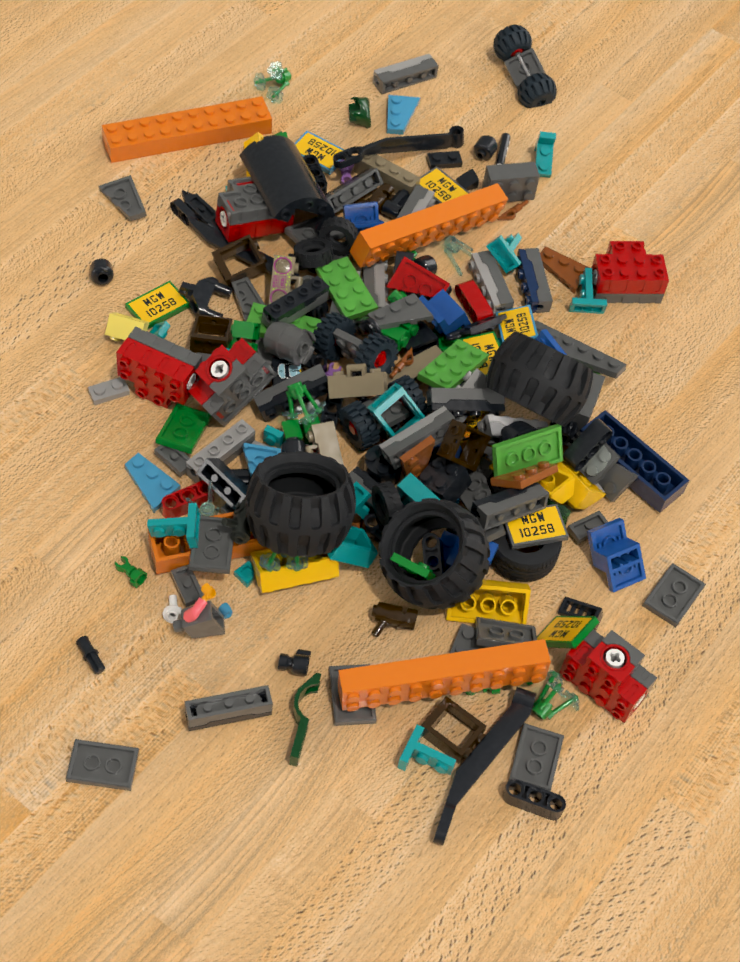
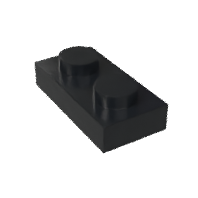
M459 151L427 153L426 157L430 170L436 166L439 169L462 167L463 163Z

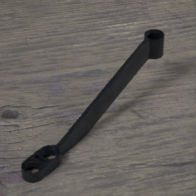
M453 126L449 129L448 133L387 137L365 146H354L334 154L333 165L338 169H343L362 161L365 155L447 149L449 147L460 148L464 145V129L461 126Z
M180 198L170 202L172 212L186 226L192 227L207 243L219 249L232 243L227 241L222 232L198 221L194 212ZM250 248L234 255L251 265L258 263ZM263 253L268 262L265 263L267 269L265 272L272 275L274 258Z
M517 687L511 706L458 768L433 840L434 843L444 845L456 806L529 718L537 693Z

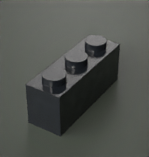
M206 458L196 473L235 510L237 503L242 504V500L246 499L248 486L219 458Z

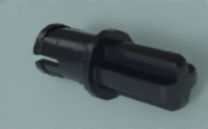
M88 636L80 637L76 644L84 655L83 660L88 662L94 674H101L105 671V666L98 656V650L94 649Z

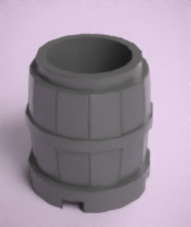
M278 321L272 323L267 328L263 344L269 353L299 367L300 364L305 365L312 357L315 349L312 344L313 341L316 342V338L311 331L300 329L294 324Z

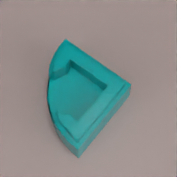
M247 561L234 571V576L246 588L251 585L254 578L253 565L250 561Z

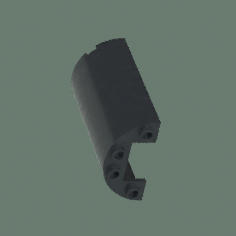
M279 135L265 136L263 140L252 142L242 151L240 158L273 219L289 222L295 210L300 209L318 215L320 220L315 228L320 230L325 220L335 216L332 206L292 140Z

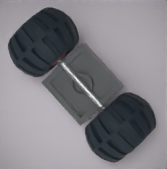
M516 24L509 25L500 30L494 38V52L499 59L504 61L518 90L519 102L526 108L551 104L556 98V84L545 73L534 49L531 48L532 39L528 30Z

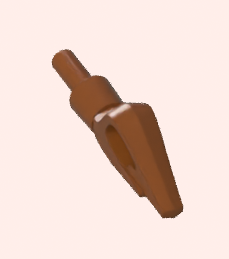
M525 200L521 204H516L499 216L497 220H514L516 213L522 210V207L527 205L529 201Z
M412 347L395 365L394 370L389 375L391 379L397 373H400L404 366H411L413 364Z

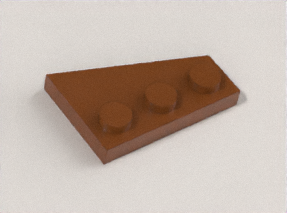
M545 246L540 252L544 268L550 274H555L563 285H568L571 288L570 291L575 294L580 287V274H583L585 268L590 267Z
M431 435L399 457L404 478L410 472L417 478L428 466L436 441Z
M540 461L536 465L490 478L491 486L523 489L558 472L557 464L549 463V461Z

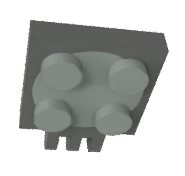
M605 443L579 471L592 484L596 485L621 457Z

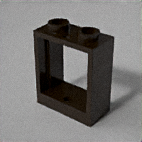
M250 234L211 252L215 264L229 287L236 280L245 277L250 279L267 270L265 263H268L263 253H259L258 249L260 247L256 239L252 240ZM250 248L258 263L231 275L224 260Z
M196 314L190 336V351L212 354L221 345L228 348L232 335L231 326L233 319ZM199 333H208V334L224 335L225 337H222V336H213V335H205V334H199Z
M452 419L437 455L472 471H476L491 436ZM468 431L471 434L458 459L455 457L465 432Z
M447 696L421 724L424 727L422 737L447 756L456 759L458 764L463 759L466 760L473 752L472 748L474 745L479 744L486 736L484 734L486 725ZM448 712L474 731L461 748L434 729Z

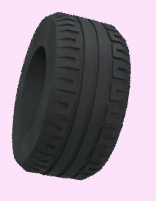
M504 535L492 541L499 544V548L491 565L499 574L514 581L532 582L539 580L553 570L561 551L562 541L538 545L540 550L533 553H524L516 549L511 550L510 544L507 541V535Z

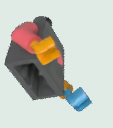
M206 583L201 587V591L204 594L202 598L199 597L193 606L182 609V619L173 621V628L176 633L185 631L194 639L225 634L224 619L230 618L233 612L228 603H223L218 609L211 601H207L216 596V590L213 586Z

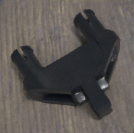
M207 277L197 281L196 285L182 282L178 293L190 300L188 304L195 317L196 314L223 317V313L221 314L209 309L208 303L214 292L230 298L233 288L219 283L217 278Z

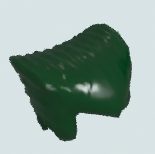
M352 97L351 100H354L355 103L349 104L350 122L370 128L369 99L367 97Z

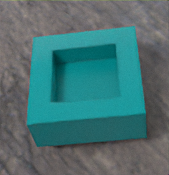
M167 321L157 323L153 326L150 333L164 339L171 325Z
M267 425L264 429L263 441L270 446L280 448L283 443L284 432Z

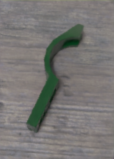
M316 672L298 689L294 697L293 716L298 724V729L290 754L289 765L298 766L309 724V719L299 709V703L307 695L318 693L321 673Z

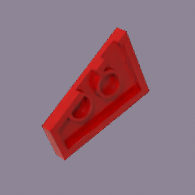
M404 256L386 287L434 297L442 289L446 291L450 283Z

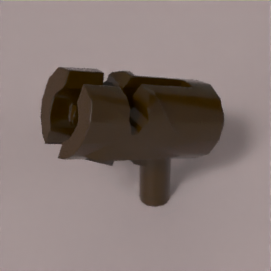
M384 183L372 193L370 198L357 199L354 201V204L377 201L379 213L385 201L391 200L394 197L392 193L395 190L391 185Z
M378 602V605L374 604L371 616L375 617L374 621L379 623L371 633L378 637L385 627H391L392 625L397 626L399 629L414 630L418 610L408 608L407 612L403 614L402 606Z

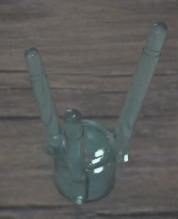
M449 236L444 242V247H446L444 252L449 256L458 274L462 276L463 274L451 253H458L462 250L471 257L472 253L470 251H473V248L456 237Z
M211 480L208 484V501L200 506V516H214L220 510L219 507L215 509V506L212 504L213 486ZM186 498L188 504L193 503L190 498Z

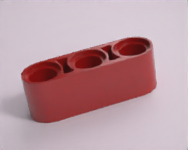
M474 280L455 285L456 296L473 323L489 316H494L490 305Z
M202 480L168 494L162 499V515L164 518H178L188 514L189 503H197L199 509L213 503L215 491Z

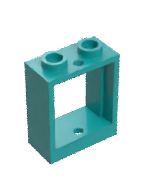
M397 383L393 384L367 407L390 438L425 418L404 388ZM399 398H402L415 416L394 433L381 414Z
M411 472L397 485L401 502L404 505L413 501L420 502L426 498L439 499Z
M351 526L342 544L338 548L332 549L327 555L330 560L369 568L375 560L378 551L364 529Z

